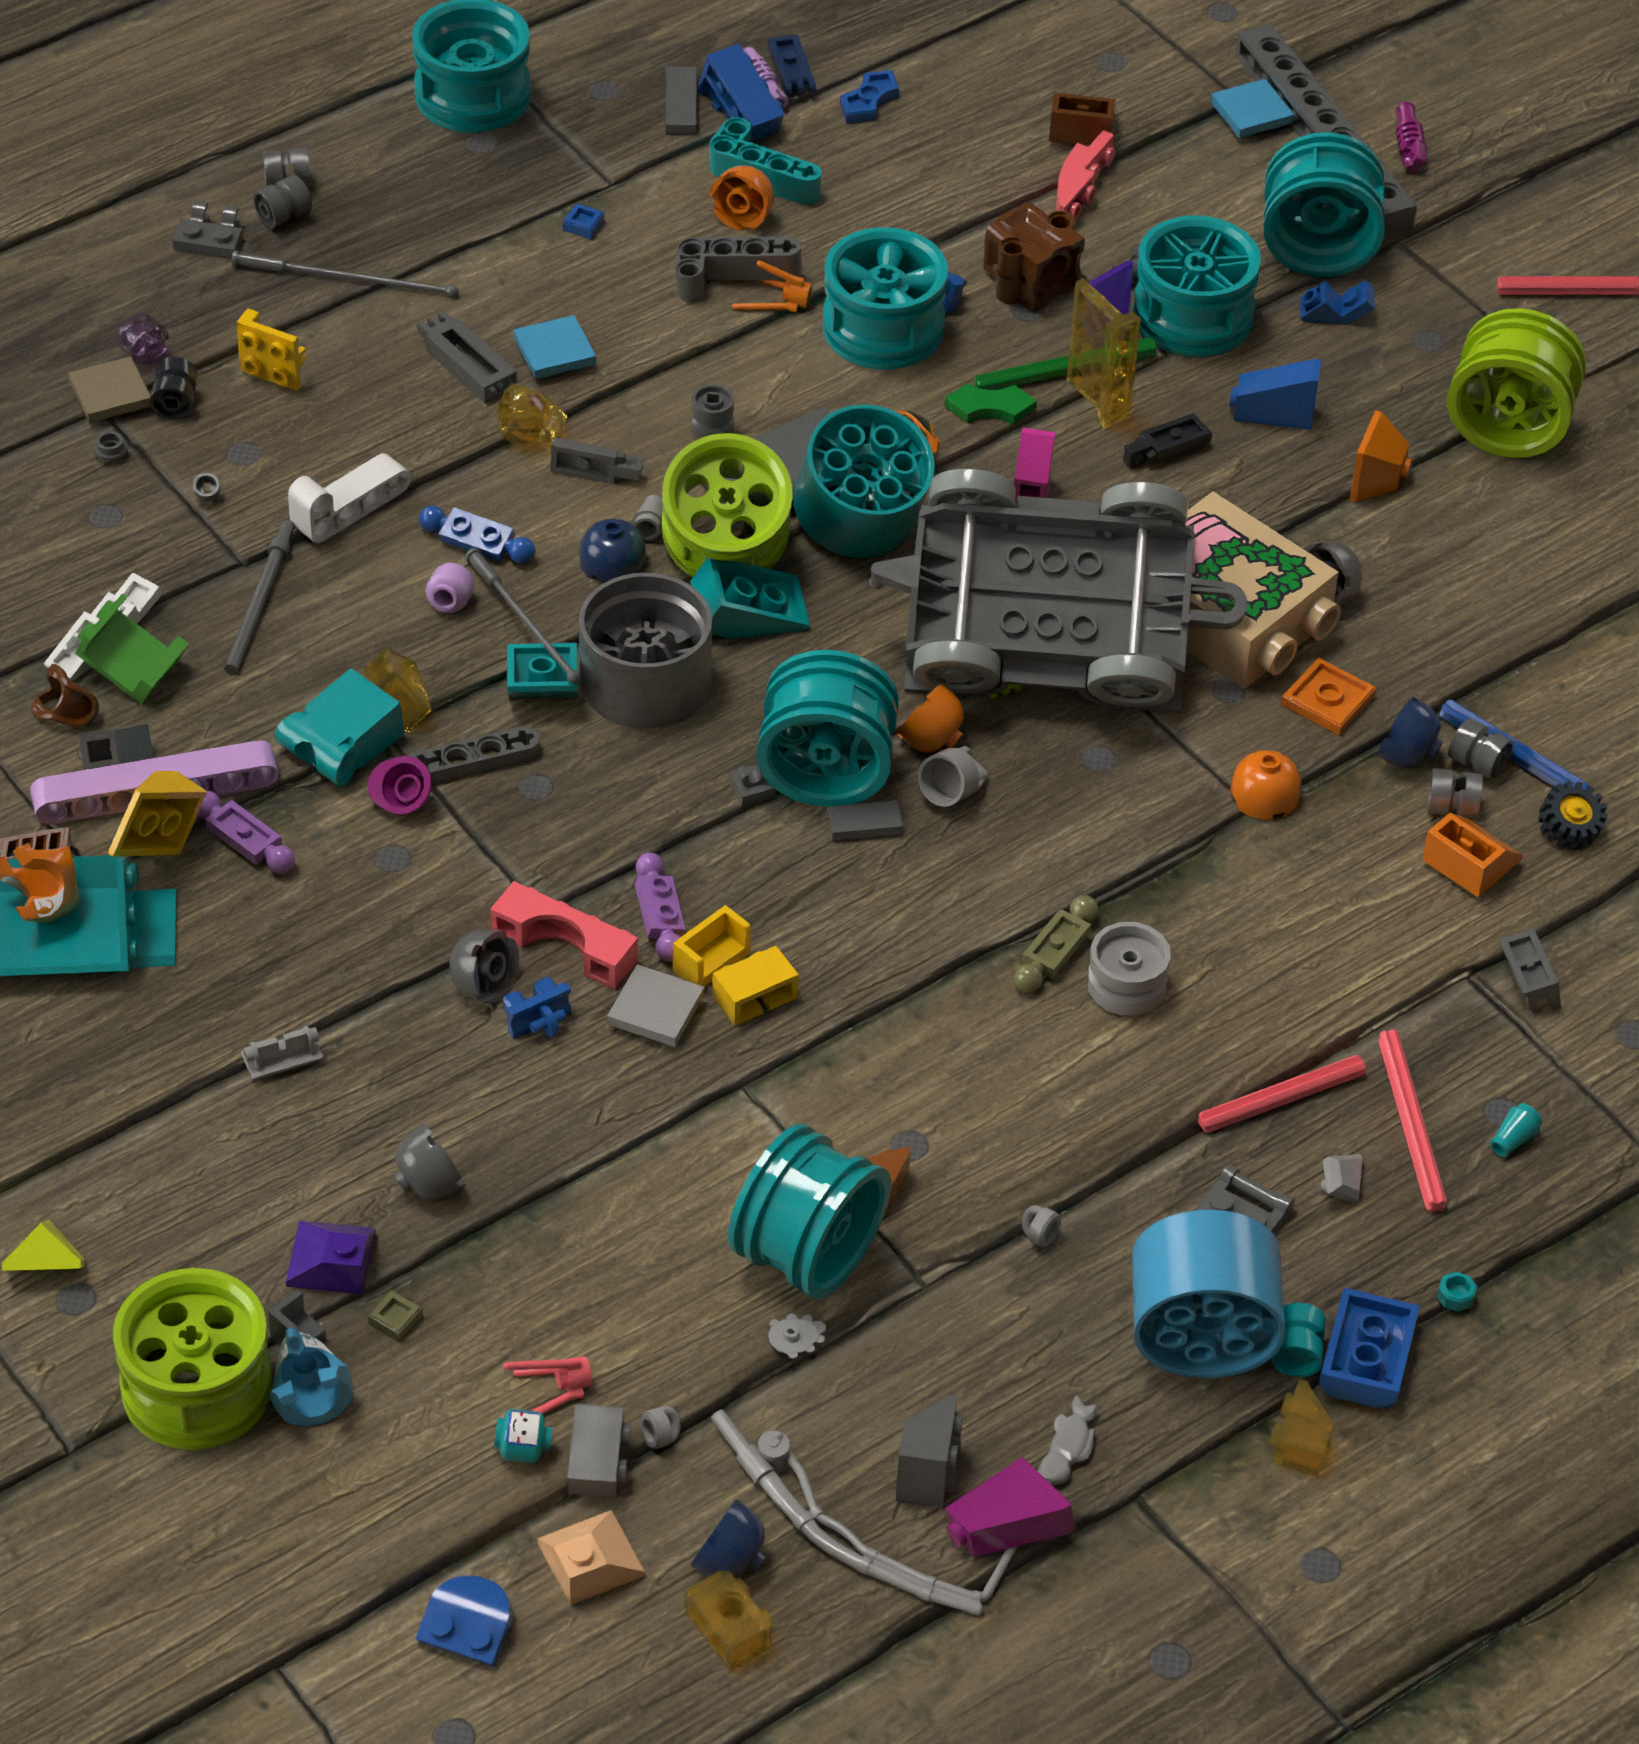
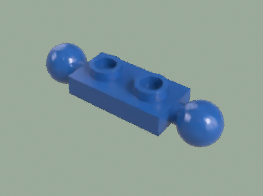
M433 505L425 507L420 512L419 523L421 527L428 532L441 530L439 537L442 542L465 550L478 548L483 556L499 562L502 561L506 552L509 553L514 562L519 564L528 563L535 556L536 549L534 543L526 537L514 539L515 532L512 527L457 508L452 509L449 517L445 516L441 508Z

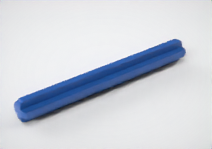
M1448 700L1443 704L1440 716L1459 728L1465 720L1471 718L1487 726L1489 734L1498 732L1513 740L1514 748L1509 760L1553 787L1559 783L1563 786L1565 781H1571L1572 787H1574L1577 781L1583 782L1582 789L1587 790L1589 786L1587 782L1457 702Z

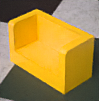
M724 905L673 942V972L683 980L704 987L713 981L714 972L719 971L726 965L735 964L750 954L751 925L728 906Z

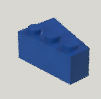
M739 43L707 55L697 92L701 96L707 94L714 101L712 103L713 109L716 112L723 110L729 117L728 119L739 117L748 120L751 124V143L778 133L785 115L783 107L779 101H775L769 91L766 80L759 76L753 66L751 57L744 53Z

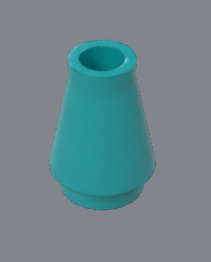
M1521 1103L1517 1107H1511L1495 1137L1489 1142L1491 1149L1500 1157L1506 1158L1512 1151L1540 1133V1126L1543 1124L1541 1116L1533 1107L1525 1103Z

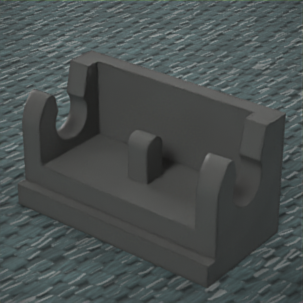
M1534 928L1499 939L1501 948L1524 998H1526L1530 1011L1537 1012L1538 1007L1536 1003L1544 998L1547 999L1551 1009L1561 1007L1559 982Z

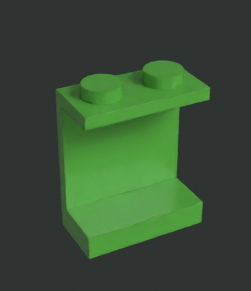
M122 593L114 603L108 600L96 615L99 621L95 625L89 622L77 637L81 643L75 654L140 704H143L180 660L189 643L180 636H177L169 647L165 646L120 611L128 598Z

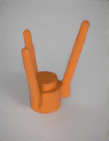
M758 261V267L787 280L786 282L779 280H757L783 289L782 299L787 300V303H735L732 305L733 310H788L797 312L798 307L807 308L811 297L812 283L804 282V278L793 276L763 261Z

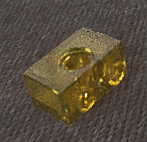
M720 1570L685 1590V1614L729 1671L771 1649V1633L774 1628L771 1617L764 1608H757L751 1600L746 1584L740 1578L735 1579L729 1570ZM726 1616H736L738 1618L729 1619Z

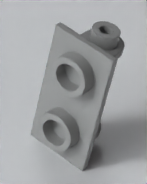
M303 1026V1029L283 1034V1039L281 1040L273 1037L256 1043L250 1042L249 1047L243 1048V1051H241L242 1058L253 1081L324 1060L317 1043L319 1041L317 1029L315 1027L309 1029L308 1026Z

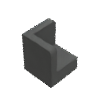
M295 1290L268 1310L270 1336L280 1347L286 1337V1330L289 1328H295L298 1332L309 1334L321 1342L326 1340V1330L305 1312L303 1294L298 1290Z

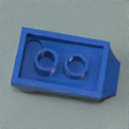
M1343 1288L1319 1382L1323 1390L1334 1398L1374 1408H1387L1395 1404L1399 1396L1420 1306Z

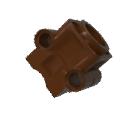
M1028 202L1013 211L1004 213L989 224L986 229L983 268L996 279L995 294L999 301L1006 304L1020 302L1031 312L1035 313L1046 307L1052 298L1069 294L1081 287L1080 258L1084 252L1085 238L1074 230L1075 218L1072 214L1066 211H1054L1047 215L1032 202Z

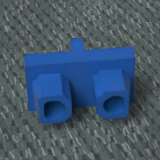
M545 977L536 982L533 986L534 996L525 999L521 992L517 991L505 995L503 998V1008L508 1017V1032L513 1039L529 1031L536 1033L543 1030L548 1037L557 1035L559 1033L558 1022L565 1020L566 1015L571 1013L569 1003L571 988L566 982L557 985L550 977Z

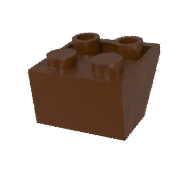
M1054 93L1049 141L1064 144L1079 143L1091 145L1103 130L1112 134L1116 99Z

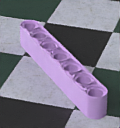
M260 740L47 776L34 781L30 787V793L36 819L43 824H57L126 812L135 789L154 771H178L204 790L214 792L217 796L271 786L278 780L279 771L272 745Z

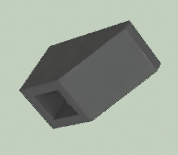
M148 724L78 734L83 770L153 758Z

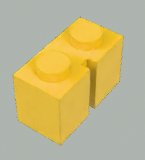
M773 946L767 950L758 951L735 964L726 965L719 971L714 972L712 997L732 1024L736 1026L763 1014V1008L755 999L757 997L762 1000L769 1011L797 999L799 974L778 947Z

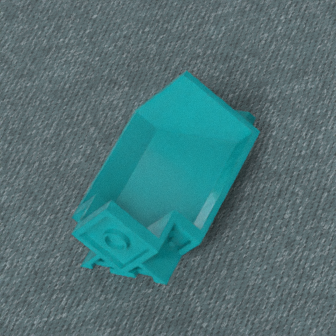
M74 856L80 897L79 904L68 915L51 922L35 923L24 921L16 908L19 906L24 907L28 899L16 888L0 881V976L129 971L131 968L175 966L177 888L133 890L134 886L139 884L138 862H132V856ZM7 859L11 868H23L18 859Z

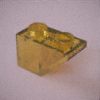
M385 647L363 668L367 680L401 703L405 731L410 732L432 711L415 661Z
M1299 1379L1295 1393L1287 1392L1281 1409V1415L1285 1416L1283 1424L1275 1423L1269 1445L1275 1447L1274 1464L1319 1477L1330 1447L1334 1424L1308 1382Z

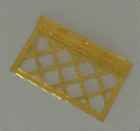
M1083 278L1076 281L1067 381L1097 408L1096 421L1105 429L1130 417L1141 318L1133 311L1122 315ZM1079 369H1080V372H1081V374H1082L1083 379L1079 376Z

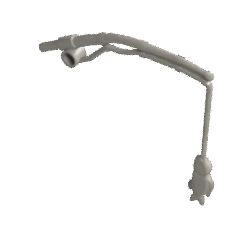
M1078 1395L1073 1398L1071 1405L1073 1415L1066 1417L1061 1414L1055 1419L1054 1429L1056 1433L1048 1448V1454L1042 1459L1038 1467V1472L1053 1487L1065 1483L1071 1475L1070 1466L1076 1462L1088 1459L1092 1451L1095 1429H1089L1087 1421L1096 1415L1098 1406L1084 1405ZM719 1410L713 1414L711 1421L737 1453V1461L757 1486L763 1487L774 1503L792 1520V1524L796 1529L802 1531L811 1542L857 1571L917 1595L922 1600L953 1607L973 1615H981L984 1608L981 1602H986L993 1594L1017 1547L1006 1549L983 1592L970 1591L937 1580L936 1577L931 1575L927 1576L878 1553L877 1550L871 1547H867L841 1522L824 1515L823 1510L816 1503L806 1472L791 1452L789 1439L785 1434L775 1430L765 1432L760 1436L757 1448L754 1444L748 1443L724 1410ZM788 1464L798 1476L810 1511L804 1509L776 1474V1472L785 1469ZM815 1521L837 1531L848 1539L856 1550L864 1556L835 1541L821 1530Z

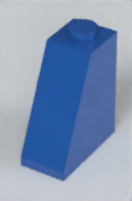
M1311 359L1240 374L1238 388L1231 387L1229 406L1235 407L1234 420L1312 430L1321 360Z

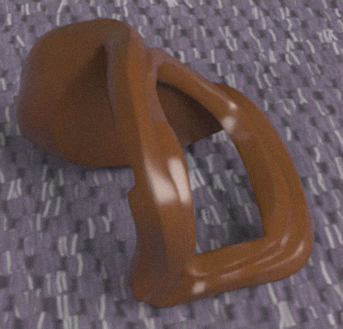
M51 664L47 671V681L50 688L35 698L31 705L32 713L39 719L55 721L70 727L88 725L99 713L100 706L97 698L85 687L72 682L63 668L56 664ZM61 692L59 702L52 710L44 706L45 702L58 697Z

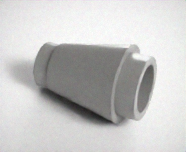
M658 495L648 496L632 519V524L638 529L644 540H654L662 534L663 505L662 498Z

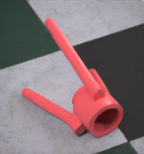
M586 1356L563 1360L506 1362L503 1365L505 1370H514L513 1376L515 1377L555 1374L558 1388H566L568 1392L531 1410L539 1411L542 1414L570 1400L584 1398L583 1388L592 1387V1372Z

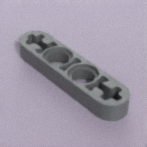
M517 727L413 753L411 757L421 760L428 767L432 777V784L535 759L540 753V735L537 730L531 727ZM487 748H495L500 751L494 756H487L482 753ZM454 756H461L466 759L461 764H453L448 760Z

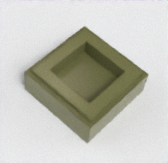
M391 1290L368 1315V1324L400 1342L423 1317V1308Z

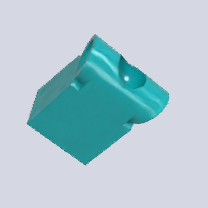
M350 668L309 702L304 712H296L283 719L275 730L274 738L278 744L303 761L314 765L320 774L337 786L342 787L353 776L356 767L360 769L404 735L401 703Z

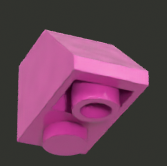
M1022 428L1014 478V486L1016 488L1015 502L1017 501V496L1048 497L1052 476L1055 432Z

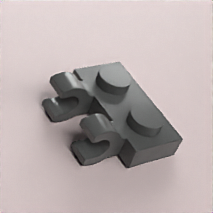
M196 200L193 204L191 220H180L172 239L173 250L232 259L233 252L238 251L243 240V230L239 228L240 219L236 218L239 207L226 205L222 215V223L218 225L208 223L210 214H206L208 202Z

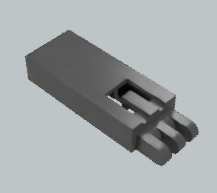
M442 311L437 314V318L435 316L428 318L427 324L422 321L416 325L418 333L426 340L427 352L484 403L517 387V370L460 319L454 320L447 312ZM460 347H462L469 355H466L464 352H460Z

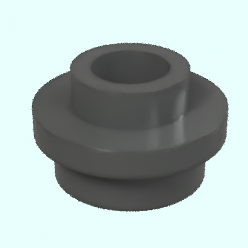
M103 432L94 443V453L97 458L103 461H116L126 455L127 443L121 434L117 432Z

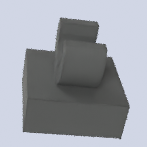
M758 764L749 768H745L743 765L739 767L738 771L730 772V784L742 807L775 798V788L761 774Z

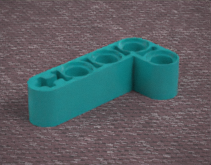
M739 117L726 120L709 143V169L712 174L720 177L726 170L739 165L750 166L762 171L769 178L773 186L774 195L804 205H811L820 200L821 168L814 163L751 143V124L748 120Z

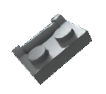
M1228 1164L1221 1172L1217 1182L1195 1208V1211L1223 1210L1242 1214L1262 1223L1275 1234L1293 1209L1295 1199L1285 1193L1281 1196L1239 1174V1169ZM1233 1187L1273 1208V1211L1269 1213L1234 1195L1229 1190Z

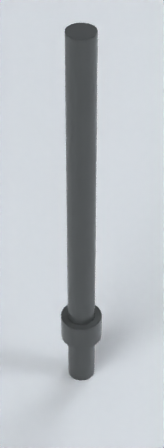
M286 520L282 522L277 537H274L269 545L268 560L224 666L225 671L230 674H236L281 561L287 558L291 544L289 541L295 529V525L291 521Z

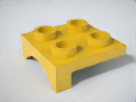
M247 309L236 322L240 371L298 391L301 387L300 369L307 359V355L304 354L307 349L302 346L298 348V337L259 324V312Z

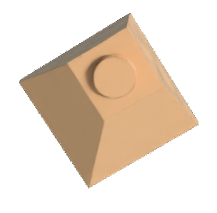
M612 1510L537 1538L538 1545L570 1606L645 1577V1571Z

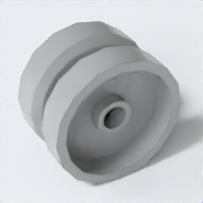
M1118 922L1106 926L1095 935L1090 948V965L1087 975L1088 992L1095 1003L1106 1011L1119 1015H1140L1156 1008L1163 1001L1167 992L1168 972L1171 962L1170 945L1164 936L1151 926L1138 922Z

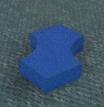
M893 70L863 73V82L856 90L841 94L840 107L846 124L876 120V110L881 104L888 100L899 98V86Z

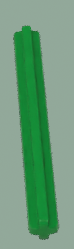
M1149 337L983 373L974 377V386L985 390H1000L1012 385L1020 386L1153 357L1157 354V344L1153 338Z

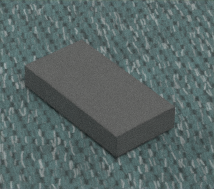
M897 800L827 807L832 841L903 835V823Z

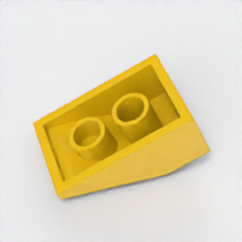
M154 771L135 789L108 854L112 857L180 854L207 791L178 771Z

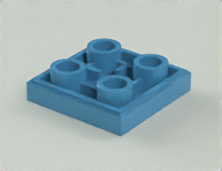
M1266 79L1211 94V103L1239 138L1249 137L1255 133L1270 129H1278L1281 126L1293 123V112Z
M575 315L513 330V338L534 379L547 378L554 374L580 370L583 367L596 364V355Z

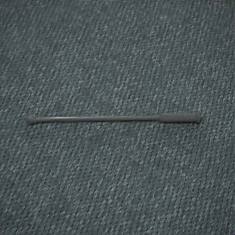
M234 251L232 255V266L234 267L245 266L278 272L293 270L446 293L451 298L459 294V289L455 285L443 287L286 263L284 259L240 253V251Z
M478 548L468 550L465 555L466 561L473 565L491 588H496L567 673V680L572 684L578 683L581 679L579 671L572 670L502 586L501 578L484 559L482 552Z

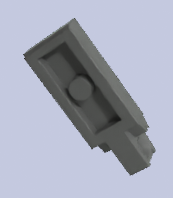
M554 437L551 444V472L614 484L615 480H624V478L639 481L643 472L644 459L633 455H626L623 451Z

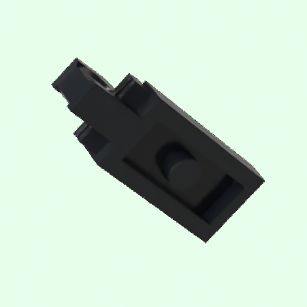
M1192 413L1141 431L1138 438L1124 446L1123 461L1129 468L1143 465L1146 460L1149 463H1153L1210 443L1213 433L1196 414Z

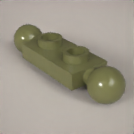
M1082 895L1075 898L1070 905V913L1059 909L1022 955L1023 965L1019 966L1014 973V983L1019 990L1031 993L1039 989L1043 982L1042 974L1053 979L1088 937L1091 929L1090 923L1096 919L1099 912L1098 904L1092 897Z

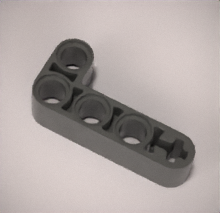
M792 237L686 238L679 242L677 246L675 261L677 294L684 301L699 300L705 295L707 280H785L758 267V261H763L793 276L799 277L803 271L801 244Z

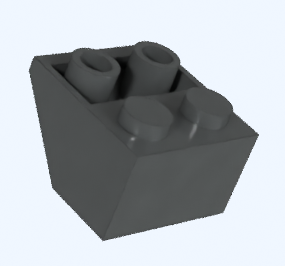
M949 1395L904 1422L898 1457L895 1501L943 1507L945 1492L953 1493L956 1477L955 1468L956 1462L959 1459L964 1413L956 1412L958 1396Z

